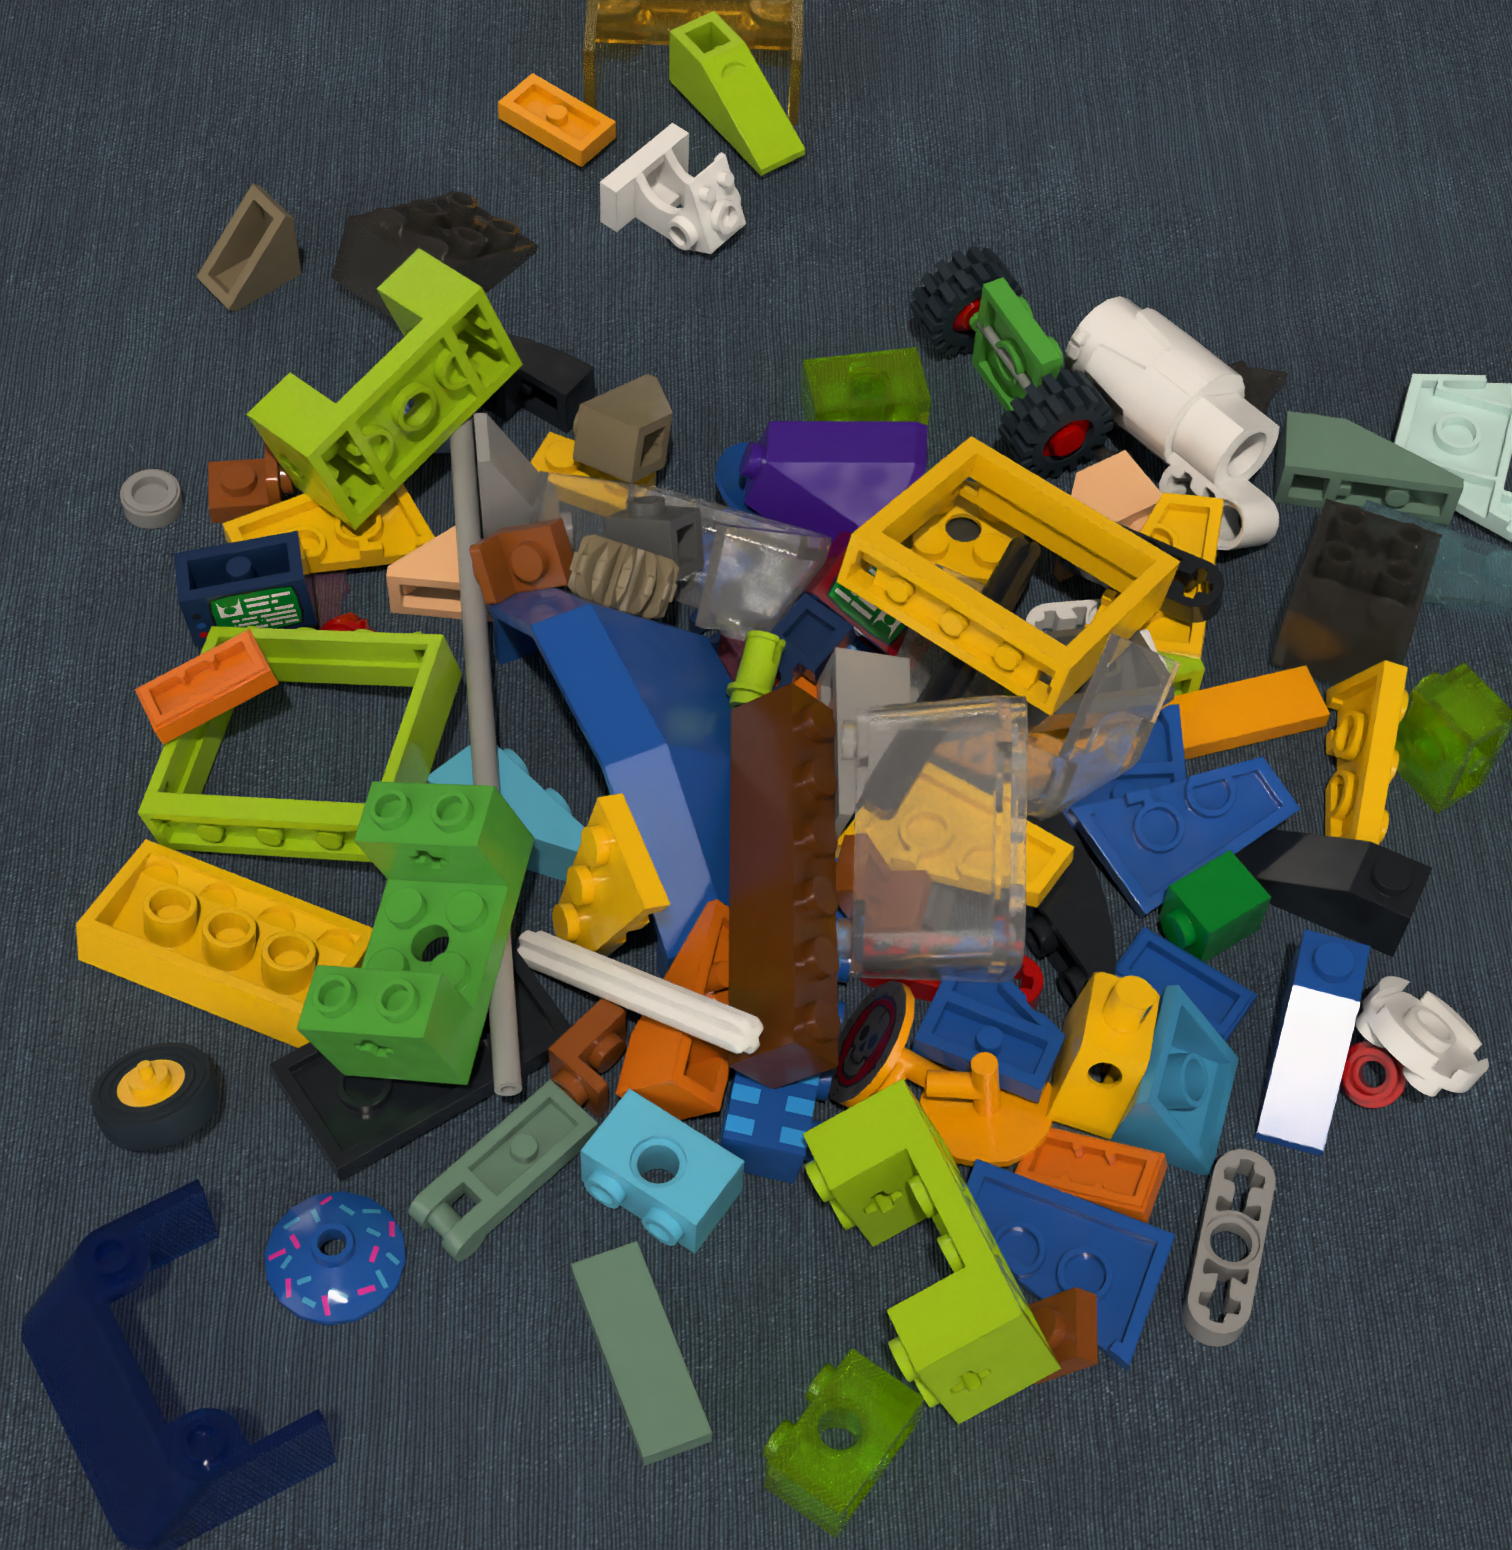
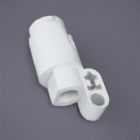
M1121 296L1107 299L1095 307L1081 321L1070 338L1065 351L1066 368L1071 374L1076 369L1087 375L1114 413V418L1112 419L1168 465L1159 482L1161 493L1224 499L1218 550L1255 547L1270 542L1276 535L1279 527L1278 510L1274 502L1248 480L1263 466L1272 453L1278 439L1280 426L1244 399L1245 385L1240 374L1156 310L1151 308L1141 309L1131 300ZM1239 514H1240V517H1241V520H1242V527H1241V529H1240V526H1239V523H1238V515H1239Z

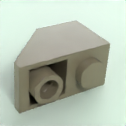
M649 374L643 375L581 403L573 424V431L576 435L573 459L631 484L664 468L673 412L657 377Z

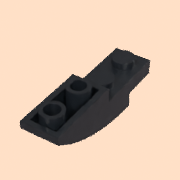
M1005 773L985 782L982 795L1074 846L1072 862L1037 908L1027 907L1023 923V932L1030 948L1037 956H1045L1058 974L1062 993L1073 1006L1094 972L1103 971L1115 975L1116 957L1113 928L1106 898L1095 868L1080 838L1063 812H1058L1039 821Z

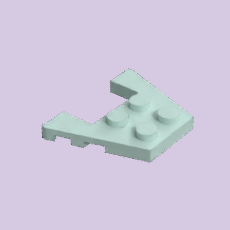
M1412 374L1393 443L1463 478L1464 489L1455 511L1512 542V492L1504 490L1512 454V383H1487L1486 375Z

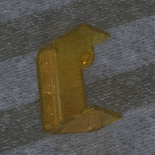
M587 0L583 46L584 103L596 110L601 42L669 45L671 30L715 11L741 37L749 49L789 51L787 117L792 125H798L802 69L803 0Z

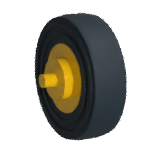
M179 1042L158 1043L139 1048L124 1055L101 1074L92 1090V1110L101 1132L115 1146L132 1151L156 1150L178 1143L203 1127L217 1109L220 1100V1087L212 1063L200 1049Z

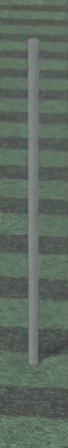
M471 415L449 437L472 775L473 785L495 786L500 792L487 610L481 587L473 573V562L469 551L471 545L481 540ZM509 931L489 1005L494 1092L501 1096H512L522 1091L511 931Z

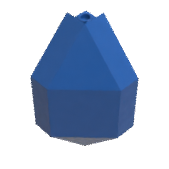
M559 587L516 593L500 604H486V609L493 622L495 657L499 665L539 651L541 652L603 771L610 795L623 793L671 904L662 912L650 914L657 932V972L660 978L663 979L707 902L718 899L729 907L732 709L728 705L730 697L726 694V687L733 681L708 637L658 620L646 619L595 603Z

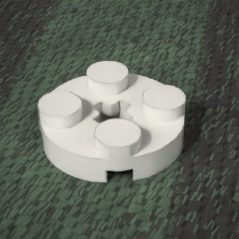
M1395 976L1382 978L1362 1002L1363 1012L1355 1021L1358 1031L1372 1044L1386 1048L1405 1066L1403 1068L1405 1078L1423 1094L1434 1097L1442 1088L1455 1093L1468 1091L1489 1067L1488 1058L1478 1061L1474 1055L1482 1045L1476 1033L1458 1013L1429 991L1419 1000L1403 991L1410 981Z

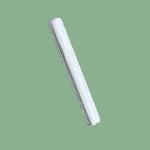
M527 930L518 938L520 947L517 951L531 969L733 1053L746 1052L751 1054L760 1046L758 1037L764 1028L759 1018L544 931H537L535 933Z

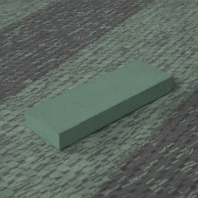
M635 1241L571 1263V1276L643 1467L712 1442V1430L638 1242Z

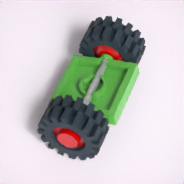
M977 246L968 248L966 256L961 250L951 253L952 261L947 264L941 259L935 264L938 271L934 275L926 272L920 279L925 286L915 287L912 294L915 300L910 302L912 315L940 352L943 353L946 350L948 355H956L959 349L964 354L973 351L972 365L1005 409L1001 417L1004 424L998 426V433L1001 435L1000 439L1019 465L1042 479H1045L1048 473H1050L1052 478L1062 475L1063 467L1066 466L1070 471L1079 466L1078 459L1084 456L1088 460L1095 454L1092 447L1094 445L1102 446L1107 440L1104 432L1112 431L1114 425L1111 420L1114 418L1112 409L1088 376L1084 375L1082 371L1075 369L1071 374L1068 369L1060 370L1063 367V356L1057 341L1053 337L1047 336L1035 321L1028 302L1019 296L1023 294L1020 285L996 253H993L987 247L980 251Z

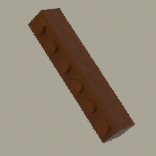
M794 683L787 684L731 710L729 1006L758 1017L764 1029L758 1037L760 1046L755 1052L751 1054L746 1052L736 1054L728 1051V1066L771 1089L838 1067V1035L840 1033L837 1000L839 956L837 953L836 911L839 902L836 892L835 851L838 841L835 832L834 793L837 788L834 774V735L836 724L831 708Z

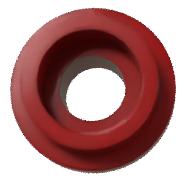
M1367 1040L1355 1044L1348 1050L1340 1085L1347 1097L1356 1104L1367 1108H1380L1395 1102L1404 1092L1408 1080L1403 1074L1405 1066L1386 1048L1378 1047ZM1369 1061H1377L1385 1068L1386 1078L1379 1087L1369 1085L1363 1077V1068Z

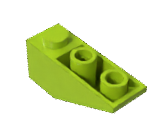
M715 11L670 31L669 80L760 176L805 155L804 145L748 46Z

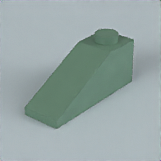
M1287 411L1276 448L1275 503L1444 525L1450 524L1464 489L1463 478L1348 419Z

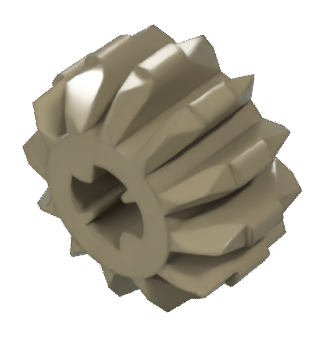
M592 534L583 537L578 552H574L569 568L572 572L567 586L574 595L646 619L655 620L664 617L669 602L672 603L678 586L675 582L680 568L672 559Z

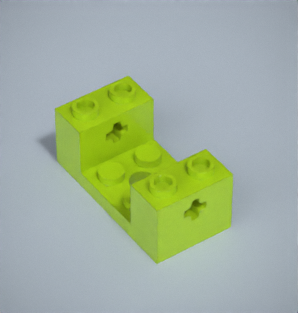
M420 248L377 288L404 338L337 403H334L290 372L246 414L294 486L354 530L523 365L483 288ZM413 397V407L404 414L407 403Z
M904 1079L895 1082L803 1133L814 1157V1160L804 1165L806 1172L823 1202H830L836 1216L846 1231L857 1226L870 1244L875 1247L927 1217H932L941 1234L937 1241L954 1273L887 1309V1313L898 1334V1337L888 1341L889 1348L908 1382L915 1381L921 1395L930 1408L941 1403L959 1425L1061 1369L944 1139Z

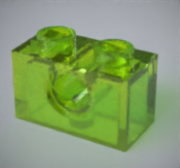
M917 347L803 359L800 400L805 421L919 422L927 425L928 428L931 396Z
M1465 662L1442 676L1438 672H1433L1423 678L1411 691L1409 698L1412 700L1406 717L1398 725V737L1395 743V749L1399 754L1397 772L1437 814L1484 785L1512 726V710Z
M853 1348L838 1368L831 1363H827L820 1370L805 1395V1400L811 1403L796 1424L785 1419L772 1434L762 1453V1456L768 1460L764 1488L835 1539L919 1425L925 1401L920 1394ZM830 1428H842L849 1431L855 1437L857 1443L849 1449L836 1450L824 1444L819 1435Z

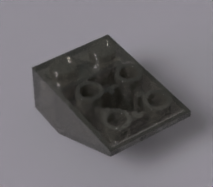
M450 191L446 195L424 200L415 199L411 203L389 208H376L372 212L348 217L331 278L393 319L377 288L418 248L481 286L486 294L533 256L537 251L538 245L520 234V229L514 223L496 218L480 208L478 201L474 197L463 192Z
M1326 498L1270 663L1288 669L1306 665L1311 676L1335 684L1384 660L1402 665L1411 642L1442 534L1423 529L1414 523L1397 521L1365 511L1356 505L1343 504Z

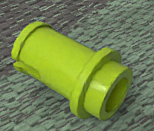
M752 630L746 633L745 646L735 682H730L726 687V694L730 697L728 705L731 709L772 692L782 653L786 648V641L784 639H779V636L760 630Z

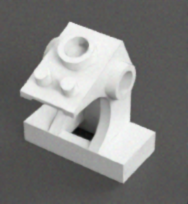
M671 123L600 181V222L616 232L632 219L637 218L670 239L681 250L712 254L746 224L741 207V197L735 187L734 175L730 171L726 155L721 152L714 158V162L695 178L688 174L689 133L674 123ZM680 204L683 206V208H676Z

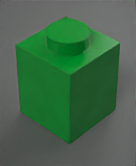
M1228 850L1169 885L1158 919L1161 922L1164 934L1171 943L1205 963L1260 929L1271 896L1233 852Z

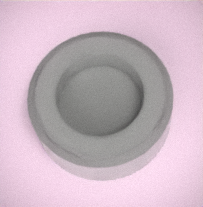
M147 469L139 471L126 479L120 490V499L125 517L133 525L140 528L157 529L167 526L178 518L183 509V498L179 482L172 474L163 470Z

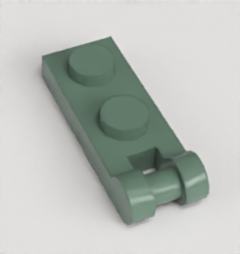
M550 1079L422 1190L411 1203L408 1214L423 1229L432 1227L443 1237L441 1246L457 1262H461L479 1248L488 1233L581 1151L598 1129V1123ZM465 1194L476 1206L462 1217L451 1206L459 1197Z

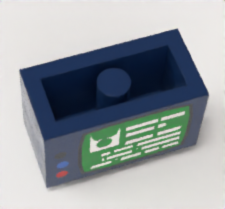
M298 531L174 553L178 601L195 647L204 645L211 626L247 628L250 625L258 628L293 629L318 624L312 577Z

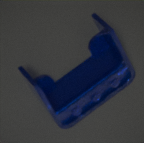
M198 1179L89 1233L27 1311L21 1326V1336L27 1352L112 1531L124 1550H174L337 1462L327 1424L320 1409L307 1414L249 1445L238 1422L230 1414L220 1409H196L167 1423L112 1313L109 1304L134 1292L142 1285L149 1272L219 1237L204 1189Z

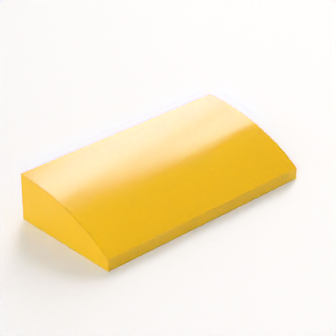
M147 839L144 840L76 923L78 960L296 1048L309 1043L297 1030V1026L316 965L361 968L373 930L370 926Z

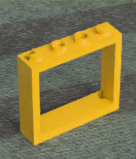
M970 436L851 534L837 582L1049 716H1052L1161 608L1181 561ZM968 477L981 484L980 488L974 487L966 482L965 479ZM957 495H960L1121 594L1065 646L900 543ZM873 566L877 568L875 577L867 572ZM1042 671L1052 677L1050 685L1039 680Z

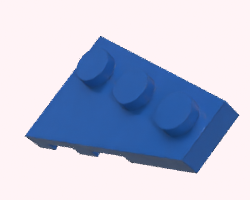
M1262 756L1191 775L1187 779L1150 789L1149 787L1128 792L1124 796L1094 804L1091 802L1072 807L1066 814L1141 919L1163 904L1169 885L1228 850H1231L1234 855L1294 815L1301 808Z
M976 1159L967 1186L1017 1283L1038 1300L1074 1287L1096 1294L1098 1349L1127 1371L1176 1234Z

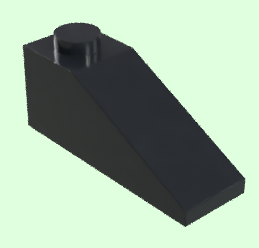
M1278 829L1270 830L1235 854L1271 896L1269 904L1356 942L1369 945L1370 948L1391 957L1395 954L1432 870L1430 866L1370 841Z

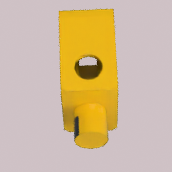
M1103 971L1093 973L1064 1019L1062 1032L1066 1037L1055 1066L1046 1119L1111 1140L1147 1070L1150 1060L1160 995L1146 980L1132 975L1121 978ZM1097 1063H1105L1100 1071L1107 1074L1102 1083L1093 1080L1088 1072Z

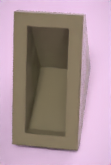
M252 183L196 277L228 310L238 311L300 276L302 273L294 218L260 185Z

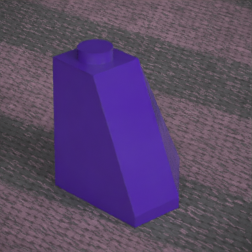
M770 421L758 443L750 441L741 458L739 475L746 477L744 503L811 550L823 556L840 532H854L924 475L927 464V425L919 422Z

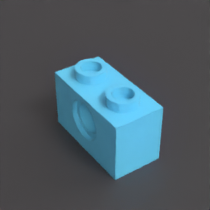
M630 1088L580 1151L581 1180L584 1182L586 1190L597 1201L612 1209H617L619 1205L642 1219V1225L654 1238L669 1246H675L679 1243L694 1254L705 1242L743 1188L744 1160ZM653 1169H663L669 1171L675 1177L668 1182L656 1184L645 1180L642 1175Z

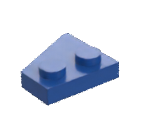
M962 938L914 1037L912 1051L920 1056L963 1072H971V1060L976 1054L980 1052L991 1053L998 1060L1000 1088L1039 1103L1063 1049L1066 1035L1044 1013H1039L1032 1009L1027 1002L1026 995L1008 977L1001 981L979 959L980 948L973 941Z

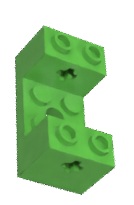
M372 781L354 842L387 878V883L361 968L316 965L297 1026V1030L344 1075L468 1085L535 839L495 786ZM440 937H449V944L444 953L439 954L432 961H422L423 952L430 942Z

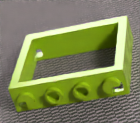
M250 625L247 628L211 626L201 654L250 629L277 681L413 687L381 782L427 783L462 676L459 665L444 635L422 634L421 631L414 633L373 632L366 629L330 631L316 630L308 627L273 629L258 628ZM234 708L164 745L138 810L139 816L157 842L173 850L372 862L354 842L365 803L202 794Z

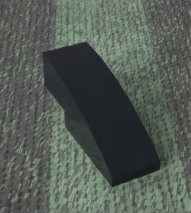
M506 333L523 365L481 407L505 421H508L522 407L568 434L573 429L574 419L579 411L580 404L595 398L594 366L561 350L528 338Z

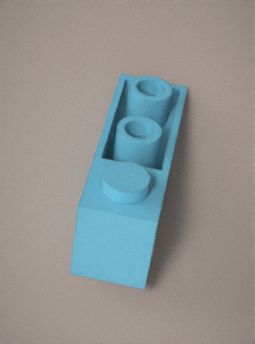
M468 745L430 773L427 783L473 785L471 746ZM497 746L500 794L535 838L527 870L566 882L567 870L573 865L581 843V832L584 826L572 816L568 804L557 791L552 788L544 790L529 776L526 765L513 750L509 748L502 750Z

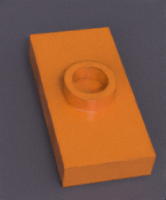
M248 629L136 688L135 691L154 732L164 745L279 683L251 630Z
M1051 1128L1046 1136V1141L1031 1154L1019 1161L1015 1173L1148 1224L1168 1165L1165 1153Z

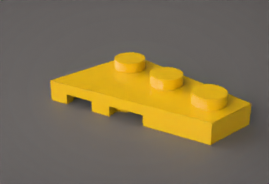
M404 484L394 491L356 530L305 493L222 523L227 543L298 531L310 573L392 564L435 538Z
M1163 492L1140 533L1215 565L1224 499ZM1197 583L1192 590L1185 589L1184 595L1194 598L1198 592H1205L1206 586ZM1107 588L1101 597V605L1092 621L1120 593ZM1158 610L1139 631L1146 629L1150 631L1157 652L1201 659L1207 621L1199 623L1186 622Z

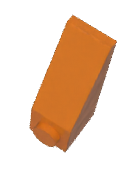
M716 899L707 902L663 979L729 1005V907ZM642 1015L631 1033L615 1094L622 1098L630 1088L679 1120L720 1111L730 1071L728 1066V1050Z

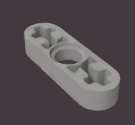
M1236 1149L1222 1155L1213 1169L1207 1186L1182 1308V1319L1190 1335L1208 1346H1225L1238 1339L1246 1326L1252 1310L1276 1178L1270 1163L1263 1156L1251 1150ZM1236 1174L1247 1176L1248 1187L1251 1188L1243 1204L1242 1212L1229 1210L1235 1192V1183L1232 1181ZM1222 1231L1235 1233L1245 1241L1248 1248V1256L1237 1262L1223 1260L1213 1251L1210 1238ZM1217 1281L1229 1283L1223 1303L1224 1311L1227 1314L1222 1323L1210 1320V1309L1206 1307L1213 1295Z

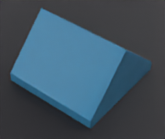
M1179 985L1166 986L1160 994L1147 1070L1114 1135L1108 1141L1165 1153L1167 1164L1195 1174L1211 1175L1239 1057Z

